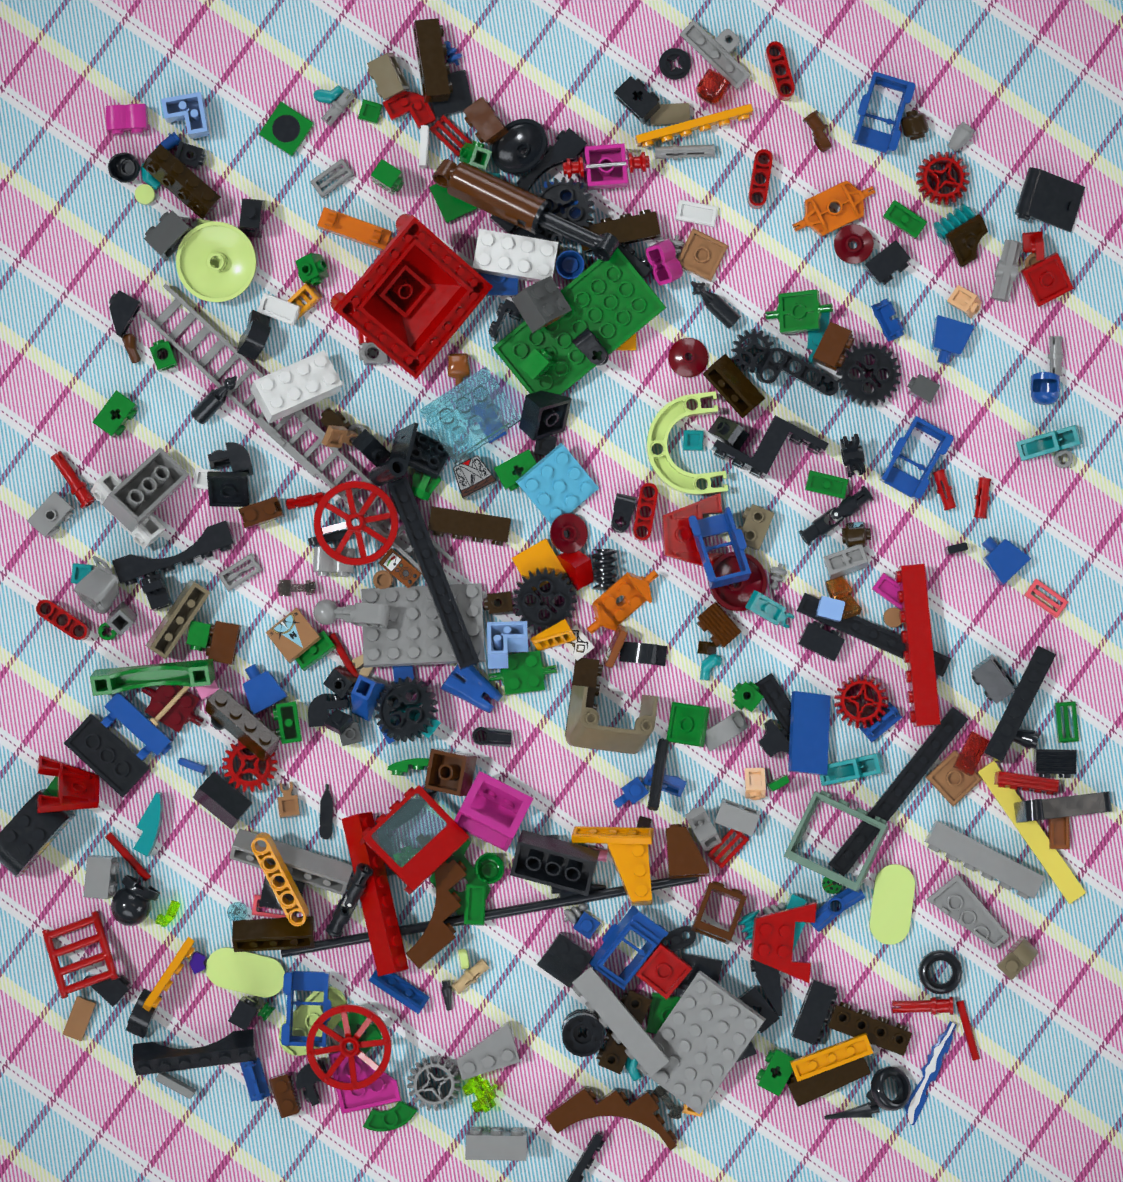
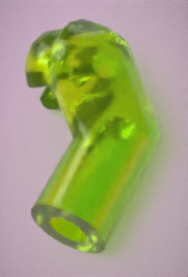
M171 900L166 915L158 914L155 921L156 924L166 927L176 917L180 903Z

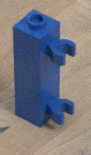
M121 692L116 693L104 706L110 713L101 723L106 728H109L118 719L141 740L145 747L136 756L142 761L151 752L160 756L161 754L165 755L172 748L170 744L173 740L158 726L151 723L150 719Z

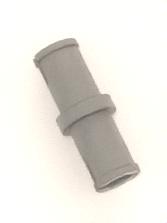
M348 88L345 89L336 102L333 101L331 103V108L321 117L326 122L331 116L327 122L330 127L341 113L344 114L346 112V107L356 97L354 93H351L346 99L347 95L351 92Z
M1050 336V354H1048L1050 372L1062 377V359L1064 358V354H1062V336Z

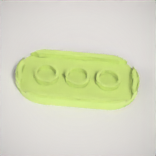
M890 864L885 866L877 873L874 881L869 928L875 939L887 945L901 942L907 936L910 929L915 880L912 873L902 865Z
M223 947L214 951L206 963L208 978L213 984L221 988L263 998L272 997L283 988L285 970L280 962L272 957L251 952H234V948Z
M329 986L331 1008L347 1004L344 994L337 988ZM313 991L304 1002H323L324 991ZM300 1005L293 1012L292 1036H308L314 1022L323 1014V1006ZM341 1013L333 1015L330 1021H328L330 1029L333 1030L342 1020ZM281 1025L279 1041L284 1051L295 1056L307 1055L306 1046L282 1045ZM318 1029L317 1031V1037H322V1031L320 1029Z

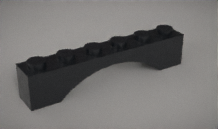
M570 128L567 131L562 130L556 137L558 141L553 146L549 145L547 147L545 156L539 164L531 169L527 176L523 175L517 181V187L529 192L533 184L544 173L556 166L562 165L563 162H567L566 158H570L574 162L584 151L587 143ZM492 215L490 217V220L504 233L511 234L517 227L497 216Z
M225 520L207 527L202 536L192 546L175 556L149 559L129 554L112 560L120 584L130 586L138 583L137 579L151 577L161 570L164 573L175 570V566L182 563L183 566L194 563L195 558L201 557L206 559L212 557V552L218 550L221 553L232 549V545L236 543L229 523Z
M1040 646L1036 647L983 753L984 756L1000 764L1003 762L1056 654Z
M254 1029L233 1031L215 1043L190 1049L169 1048L155 1042L133 1044V1065L136 1076L257 1060Z

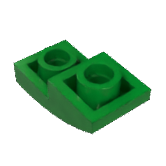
M429 758L402 760L389 765L387 770L392 771L391 775L403 776L404 772H408L409 765H413L412 769L424 770L425 766L428 767Z

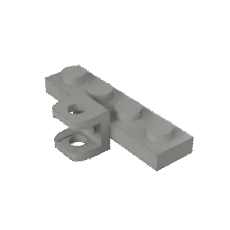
M693 20L680 33V36L736 90L751 76L731 56L739 46L740 40L730 29L722 31L714 40ZM732 38L733 41L731 43H727L726 39Z

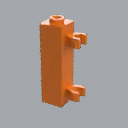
M326 207L323 208L317 224L318 229L379 251H384L393 239L392 231Z

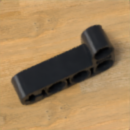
M781 348L769 349L756 371V377L762 383H773L782 371L820 394L831 396L838 391V383L834 378ZM776 351L781 355L778 362H775L772 357ZM793 361L798 366L795 372L790 370V364ZM765 369H769L771 372V376L767 380L763 378V371ZM810 371L814 373V379L811 382L806 377ZM820 381L824 383H829L828 385L831 388L830 390H827L824 385L818 383Z

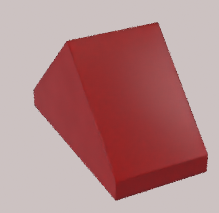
M581 551L575 553L563 552L557 556L577 591L593 582L592 562L588 556Z

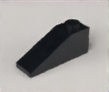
M750 960L751 972H754L776 1014L782 1016L780 971L756 960Z

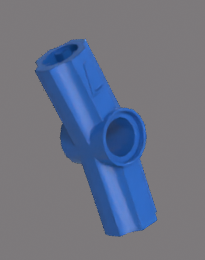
M846 888L835 896L829 897L816 910L815 923L810 924L820 932L837 915H840L844 910L864 899L865 896L860 889L858 893L850 888ZM834 900L840 902V908L837 911L830 909V903Z

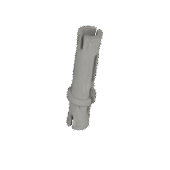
M715 144L655 146V159L673 158V160H677V158L715 157Z

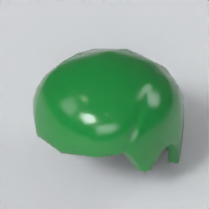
M486 852L479 856L475 862V874L481 882L494 884L504 874V862L496 853Z

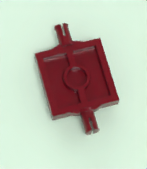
M161 685L156 691L151 687H144L145 689H142L141 692L151 697L150 704L145 713L155 718L182 687L179 685ZM186 691L159 721L178 733L189 721L200 727L204 719L196 716L194 712L201 699Z

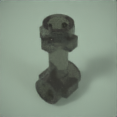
M279 580L277 592H279V596H291V592H306V595L315 594L316 586L315 582H311V580H306L305 584H291V580Z
M660 1085L657 1086L653 1092L657 1098L662 1099L669 1109L668 1116L670 1119H680L682 1117V1107L674 1104L667 1094V1090Z

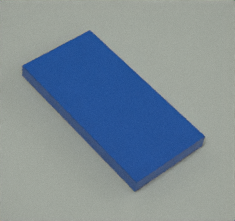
M799 691L792 692L788 772L827 775L830 695Z

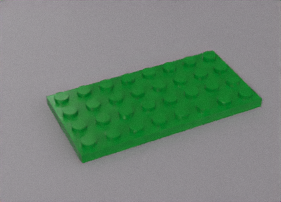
M617 248L609 261L598 259L561 290V293L572 309L558 321L532 333L524 321L492 348L529 394L542 390L562 395L597 366L590 362L572 342L580 333L589 328L610 355L667 307L620 249ZM535 348L546 349L553 356L551 360L554 362L539 380L531 379L519 367ZM596 352L595 360H601L602 353Z

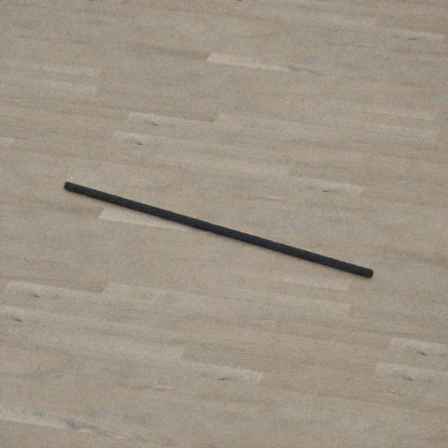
M668 877L651 880V891L697 883L698 879L697 877L669 879ZM623 886L591 891L588 896L577 894L562 899L558 897L485 911V921L620 897L627 894ZM464 915L449 917L444 921V924L450 923L452 927L464 925ZM430 921L399 926L401 936L425 932ZM368 932L315 941V948L281 950V955L283 958L370 942Z

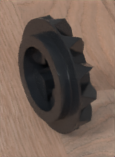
M679 48L666 50L659 60L660 71L667 79L677 80L684 78L689 73L691 67L690 57ZM679 57L678 65L680 67H676L671 71L669 61L674 62Z

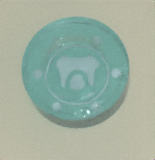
M234 902L227 909V915L231 921L243 920L248 914V909L242 902Z

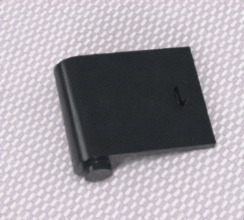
M1029 167L1015 215L1021 221L1029 222V219H1036L1071 232L1085 187L1044 170Z
M413 423L396 432L389 460L374 467L370 472V479L373 484L383 486L405 475L418 423Z

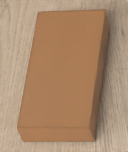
M77 996L63 1035L82 1041L96 1002Z

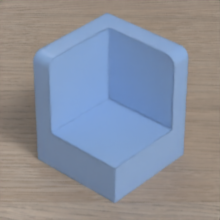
M821 596L815 616L840 622L845 602Z

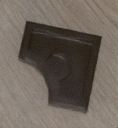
M980 214L945 234L957 264L961 268L978 258V243L988 233Z

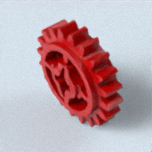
M239 740L238 746L230 744L233 751L226 750L225 752L229 755V758H222L224 762L228 763L222 766V769L228 770L224 777L231 776L228 783L236 782L235 789L242 785L243 792H246L247 788L250 787L252 793H254L255 786L262 790V783L269 786L267 778L274 779V776L270 773L277 771L272 765L278 763V761L271 759L276 755L275 752L266 760V769L262 773L259 769L261 760L255 754L252 756L246 755L243 750L248 748ZM237 756L241 761V766L235 773L233 764ZM247 760L250 762L255 760L253 763L254 769H245L247 766L245 762ZM246 774H253L257 779L245 781L241 778Z

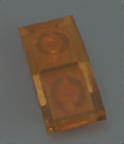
M843 576L825 582L830 598L845 602L842 614L843 620L861 613V607L851 596L853 589Z

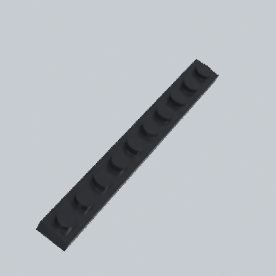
M404 477L390 482L387 486L459 669L462 670L479 663L478 656L408 479Z
M951 707L940 721L941 724L935 727L871 808L867 816L872 819L875 816L886 820L887 823L968 721V718L954 707ZM861 821L828 864L842 876H845L878 835L880 829Z

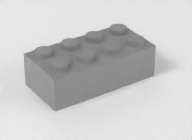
M158 448L107 496L102 505L132 532L182 486L189 474L162 448Z

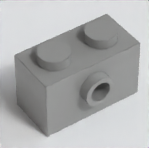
M54 491L27 522L44 537H54L60 530L59 525L63 521L67 522L74 513L72 511L75 508Z

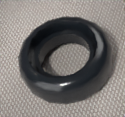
M931 951L919 963V980L924 988L932 993H950L957 988L962 979L961 963L955 955L948 951ZM939 960L946 961L952 970L950 979L942 984L933 982L929 977L930 966Z
M887 1066L879 1069L873 1075L871 1094L875 1103L883 1110L897 1111L908 1103L911 1095V1085L908 1077L901 1069ZM888 1077L894 1079L898 1086V1094L894 1100L887 1098L884 1093V1082Z

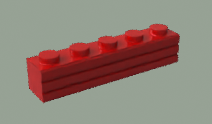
M998 771L995 772L994 785H998L999 788L1007 786L1012 790L1020 788L1026 792L1033 790L1034 793L1046 792V795H1054V793H1058L1059 780Z

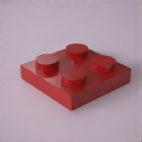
M1056 252L1044 258L1045 260H1040L1021 270L1032 298L1038 307L1074 289Z
M660 943L635 975L665 999H668L689 974L692 967L664 944Z

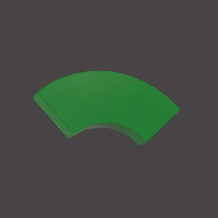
M399 1101L388 1110L372 1108L363 1127L377 1132L394 1130L410 1121L418 1109L403 1101Z

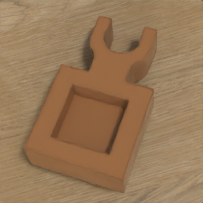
M329 425L321 443L326 447L341 448L343 443L353 446L350 438L357 437L358 434L355 431L347 430L343 426Z
M289 782L290 788L288 790H284L282 783H279L280 791L283 793V797H277L280 818L300 816L298 795H291L293 782Z

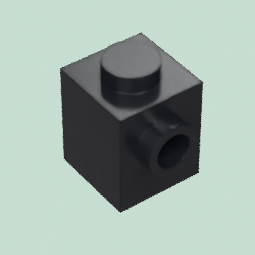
M339 665L332 670L323 684L340 698H344L348 695L351 696L357 678Z

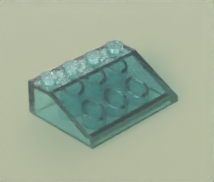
M486 366L419 410L424 421L454 464L522 420Z

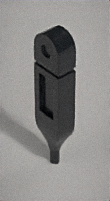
M347 530L324 534L323 537L326 542L340 540L344 537ZM316 537L308 538L309 546L319 544Z
M325 784V791L320 800L319 833L320 837L326 840L331 838L333 833V798L329 791V784Z

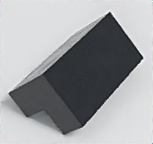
M214 771L193 796L197 802L230 829L238 823L252 805L250 800Z

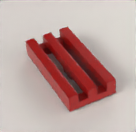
M443 115L430 128V131L459 157L460 150L464 145L442 123L444 122L464 142L470 144L472 142ZM438 127L460 148L459 151L436 130Z
M730 829L721 839L722 843L714 846L707 855L722 869L749 839L742 832ZM736 832L737 835L716 857L713 856L721 845ZM741 837L743 840L733 849V851L722 862H720L719 859Z

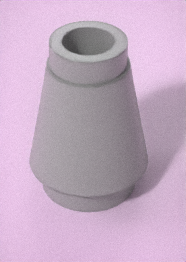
M962 122L960 125H957L947 146L957 153L974 137L973 133L975 130Z

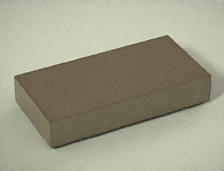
M689 103L660 104V109L650 118V126L675 125L689 121Z

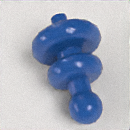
M445 41L444 44H446L447 48L446 56H450L447 59V63H455L456 66L460 65L458 60L462 58V54H455L457 49L452 48L449 41Z

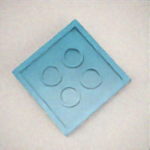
M562 443L516 481L551 525L558 516L571 513L599 489Z

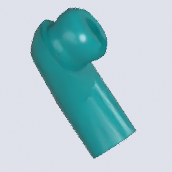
M339 85L331 91L319 89L314 92L313 97L318 102L330 104L339 98L344 90Z
M143 163L141 165L142 180L157 191L162 184L142 167Z
M711 654L702 661L700 680L710 681V670L715 666L721 665V656Z
M628 1056L625 1067L633 1081H636L642 1077L637 1069L638 1061L635 1058L631 1060Z

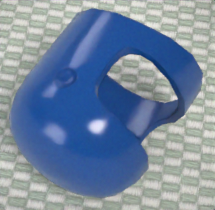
M573 250L562 252L556 260L557 272L566 279L577 278L584 270L582 256Z
M1039 372L1031 375L1032 400L1040 405L1055 403L1060 396V376L1051 372Z

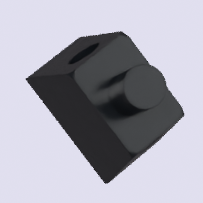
M242 198L239 227L247 237L262 238L265 200Z

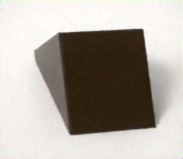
M699 641L697 653L716 654L717 647L713 642Z
M639 816L636 828H650L651 819Z

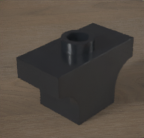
M720 415L708 431L714 437L737 450H740L750 435L743 430L742 426Z
M366 429L351 443L374 466L384 463L391 454Z
M768 719L763 723L765 734L757 743L770 758L778 752H785L789 755V741L787 740L789 735L783 728L778 729L773 721Z

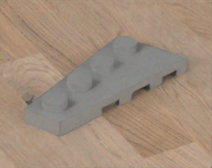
M958 874L926 899L993 949L1010 937Z

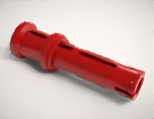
M59 451L58 454L55 453L51 456L50 459L71 487V494L75 495L80 502L81 509L94 503L96 499L87 489L86 482H81L62 452Z
M932 997L930 1000L918 1001L892 1000V1014L930 1012L933 1015L937 1013L953 1015L954 1013L953 997H949V999H936V997Z

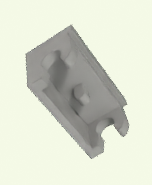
M855 545L824 556V564L827 567L830 580L867 568L868 559L863 546Z
M722 798L715 823L753 836L760 818V811Z

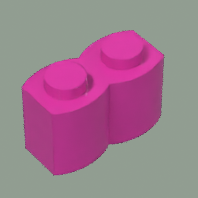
M147 105L106 106L107 131L114 136L124 135V132L132 131V134L136 135L144 134V131L149 130Z
M669 239L657 242L646 248L647 259L653 267L654 278L660 286L671 283L683 276L682 266L676 258L675 247Z

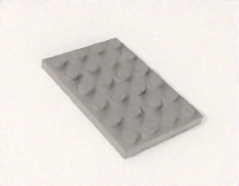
M482 584L449 585L479 662H485ZM427 586L361 589L362 603L383 604L391 607L387 628L362 627L364 668L457 663Z
M699 971L653 1038L670 1061L652 1077L649 1074L647 1076L696 1113L700 1114L766 1019L706 974Z

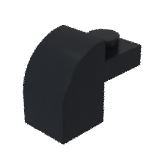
M255 310L250 312L247 328L239 340L237 353L256 360L269 337L271 317Z
M227 442L225 443L227 450H216L208 454L211 469L231 465L232 472H248V476L254 475L249 453L238 443Z
M161 573L141 580L143 593L147 595L152 611L173 605Z
M624 642L620 650L619 662L665 666L667 646Z
M328 693L314 698L308 708L309 727L325 726L324 722L329 718V709L349 708L348 700L336 696L331 697V701H328Z
M143 989L126 1028V1031L143 1039L159 1005L156 1009L152 1007L150 1011L142 1008L151 993L147 989Z
M322 1057L318 1058V1064L327 1073ZM307 1063L297 1075L296 1088L299 1090L305 1087L306 1090L303 1091L307 1103L311 1102V1105L314 1106L321 1102L314 1083L322 1080L318 1078L310 1064Z

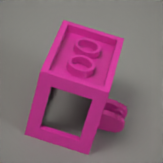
M479 771L454 821L464 831L506 852L534 798Z

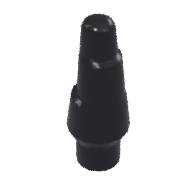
M443 980L441 991L446 1010L450 1011L452 1010V987L450 980Z

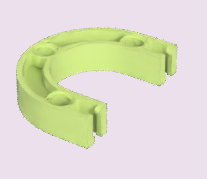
M716 391L678 397L666 404L651 423L647 436V455L650 465L657 477L665 485L677 492L688 495L728 492L727 484H723V487L712 488L710 480L720 476L723 479H727L726 471L703 474L688 473L675 465L667 448L668 435L677 422L690 416L718 413V405H713V408H701L700 401L701 399L711 397L713 400L717 399ZM689 400H694L697 403L695 410L687 408L686 403ZM653 445H660L663 452L655 455L651 450ZM699 479H704L707 482V488L704 490L698 489L696 482Z

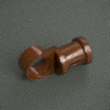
M816 110L805 117L803 122L807 123L811 128L816 146L824 153L832 145L823 132L828 128V125L823 123L818 116L819 112Z

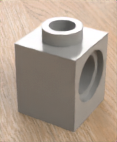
M362 343V348L359 349L360 361L363 360L364 365L388 364V355L374 343ZM377 349L379 351L378 357L375 359L369 358V350Z

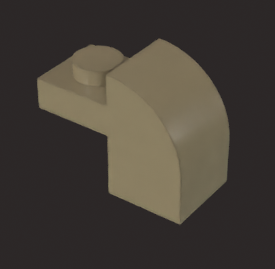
M1023 936L1008 949L1009 953L996 965L1011 981L1038 954V950Z

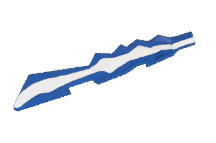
M951 1021L946 1030L938 1036L937 1043L931 1047V1054L927 1055L928 1063L921 1068L924 1077L910 1095L908 1103L904 1106L911 1125L916 1123L928 1098L925 1092L930 1082L936 1080L942 1065L943 1056L945 1053H948L953 1039L952 1035L957 1024Z

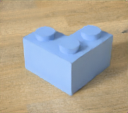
M201 92L161 99L164 118L167 123L185 120L190 139L210 135L204 99Z
M527 621L487 622L488 669L508 668V652H528Z

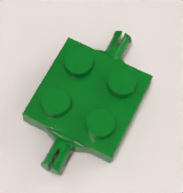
M817 289L778 294L779 304L777 310L766 311L765 316L766 320L778 319L781 334L821 330L820 318L822 313L833 312V304L821 305Z
M539 650L508 654V668H501L500 672L488 673V675L491 677L489 682L502 681L505 696L545 691V674L557 673L556 665H543Z

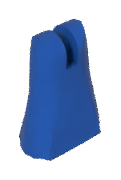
M457 664L440 688L488 713H491L494 706L488 700L483 699L484 695H489L490 698L497 702L503 696L474 665L460 670Z

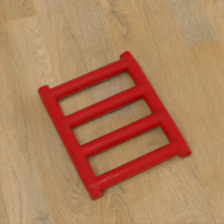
M98 911L92 912V916L49 931V929L42 931L62 999L67 998L69 993L110 978L111 980L118 979ZM94 924L97 934L55 949L53 938ZM97 942L100 943L102 953L60 967L59 956ZM105 960L108 971L66 986L63 975Z

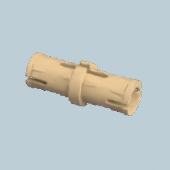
M481 958L469 970L466 969L464 974L451 985L458 994H461L469 985L476 983V979L490 969V967Z

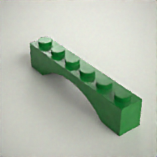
M213 659L98 669L90 676L93 696L159 685L207 686L211 685L216 677Z

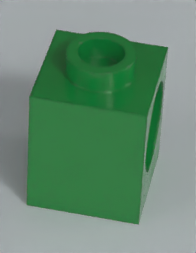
M164 339L156 341L149 348L159 372L178 366L169 341L165 342ZM161 350L168 351V357L164 360L158 357Z
M191 621L186 644L191 645L190 649L202 651L203 648H207L211 637V624Z

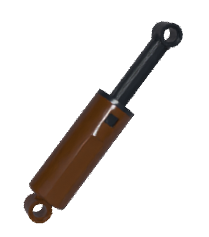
M445 159L432 176L437 185L447 188L449 195L537 235L543 227L592 249L594 256L601 261H609L619 246V241L614 235L610 233L598 235L550 213L552 207L550 201L465 162L457 165L455 162Z

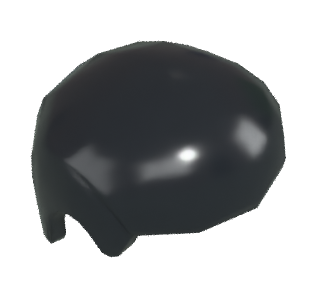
M127 152L115 154L108 163L109 175L121 183L134 181L140 172L138 159Z

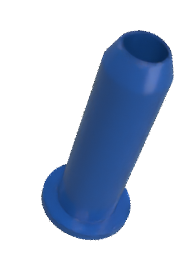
M179 758L178 760L179 765L202 773V776L206 772L207 765L203 766L185 758Z

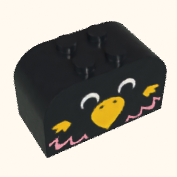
M47 789L38 791L0 832V863L16 878L22 876L75 817V814L70 810L37 813L38 795L53 796Z

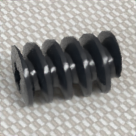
M593 549L598 552L592 555V558L598 559V561L592 563L593 566L598 567V569L593 571V574L598 575V577L593 579V582L599 584L594 586L593 590H608L616 583L612 579L618 577V574L612 573L613 570L618 569V566L612 565L613 562L617 561V558L612 557V554L617 553V550Z

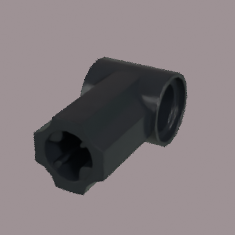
M478 727L474 729L471 736L473 742L477 745L510 747L512 730ZM479 730L486 733V739L483 742H479L475 738L476 732Z

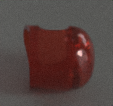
M708 68L704 77L696 86V93L705 103L715 105L723 99L731 87V83L719 73Z

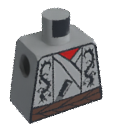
M465 448L455 453L459 464L453 467V471L463 499L497 483L496 478L478 455L470 458Z

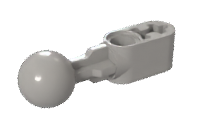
M324 599L315 605L313 614L316 621L323 625H330L337 619H343L346 623H352L356 626L387 628L391 607L373 603H355V605L338 607L332 600Z

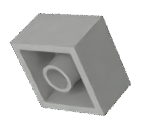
M100 855L87 857L83 897L110 899L116 894L118 882H115V875L119 873L120 867L117 857Z

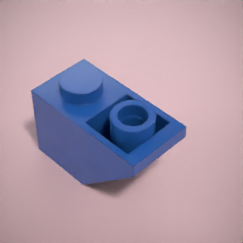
M359 675L351 692L352 714L370 721L375 710L374 708L378 704L376 699H380L381 695L379 693L383 692L385 684L371 677Z

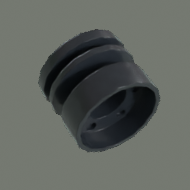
M577 1009L569 1013L564 1019L562 1039L566 1049L573 1055L579 1057L591 1056L601 1048L604 1041V1029L598 1020L599 1016L587 1009ZM580 1027H581L582 1029L587 1028V1029H586V1033H587V1034H585V1035H584L583 1033H580V1034H579V1028H580Z

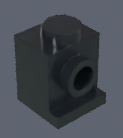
M182 141L179 142L175 157L186 167L199 171L200 166H204L206 160L204 149ZM189 152L194 153V157L191 159L187 158Z

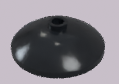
M532 119L512 121L505 126L509 132L493 143L492 158L496 166L503 172L522 174L533 169L543 159L548 147V136L545 129Z

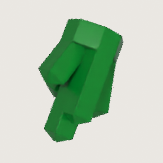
M415 472L411 488L414 497L428 502L431 494L441 482V477L433 478L430 482L432 477L424 474L421 480V474Z

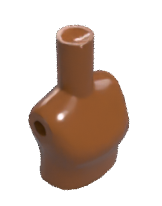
M468 354L447 355L448 377L455 378L456 391H464L463 378L470 375Z

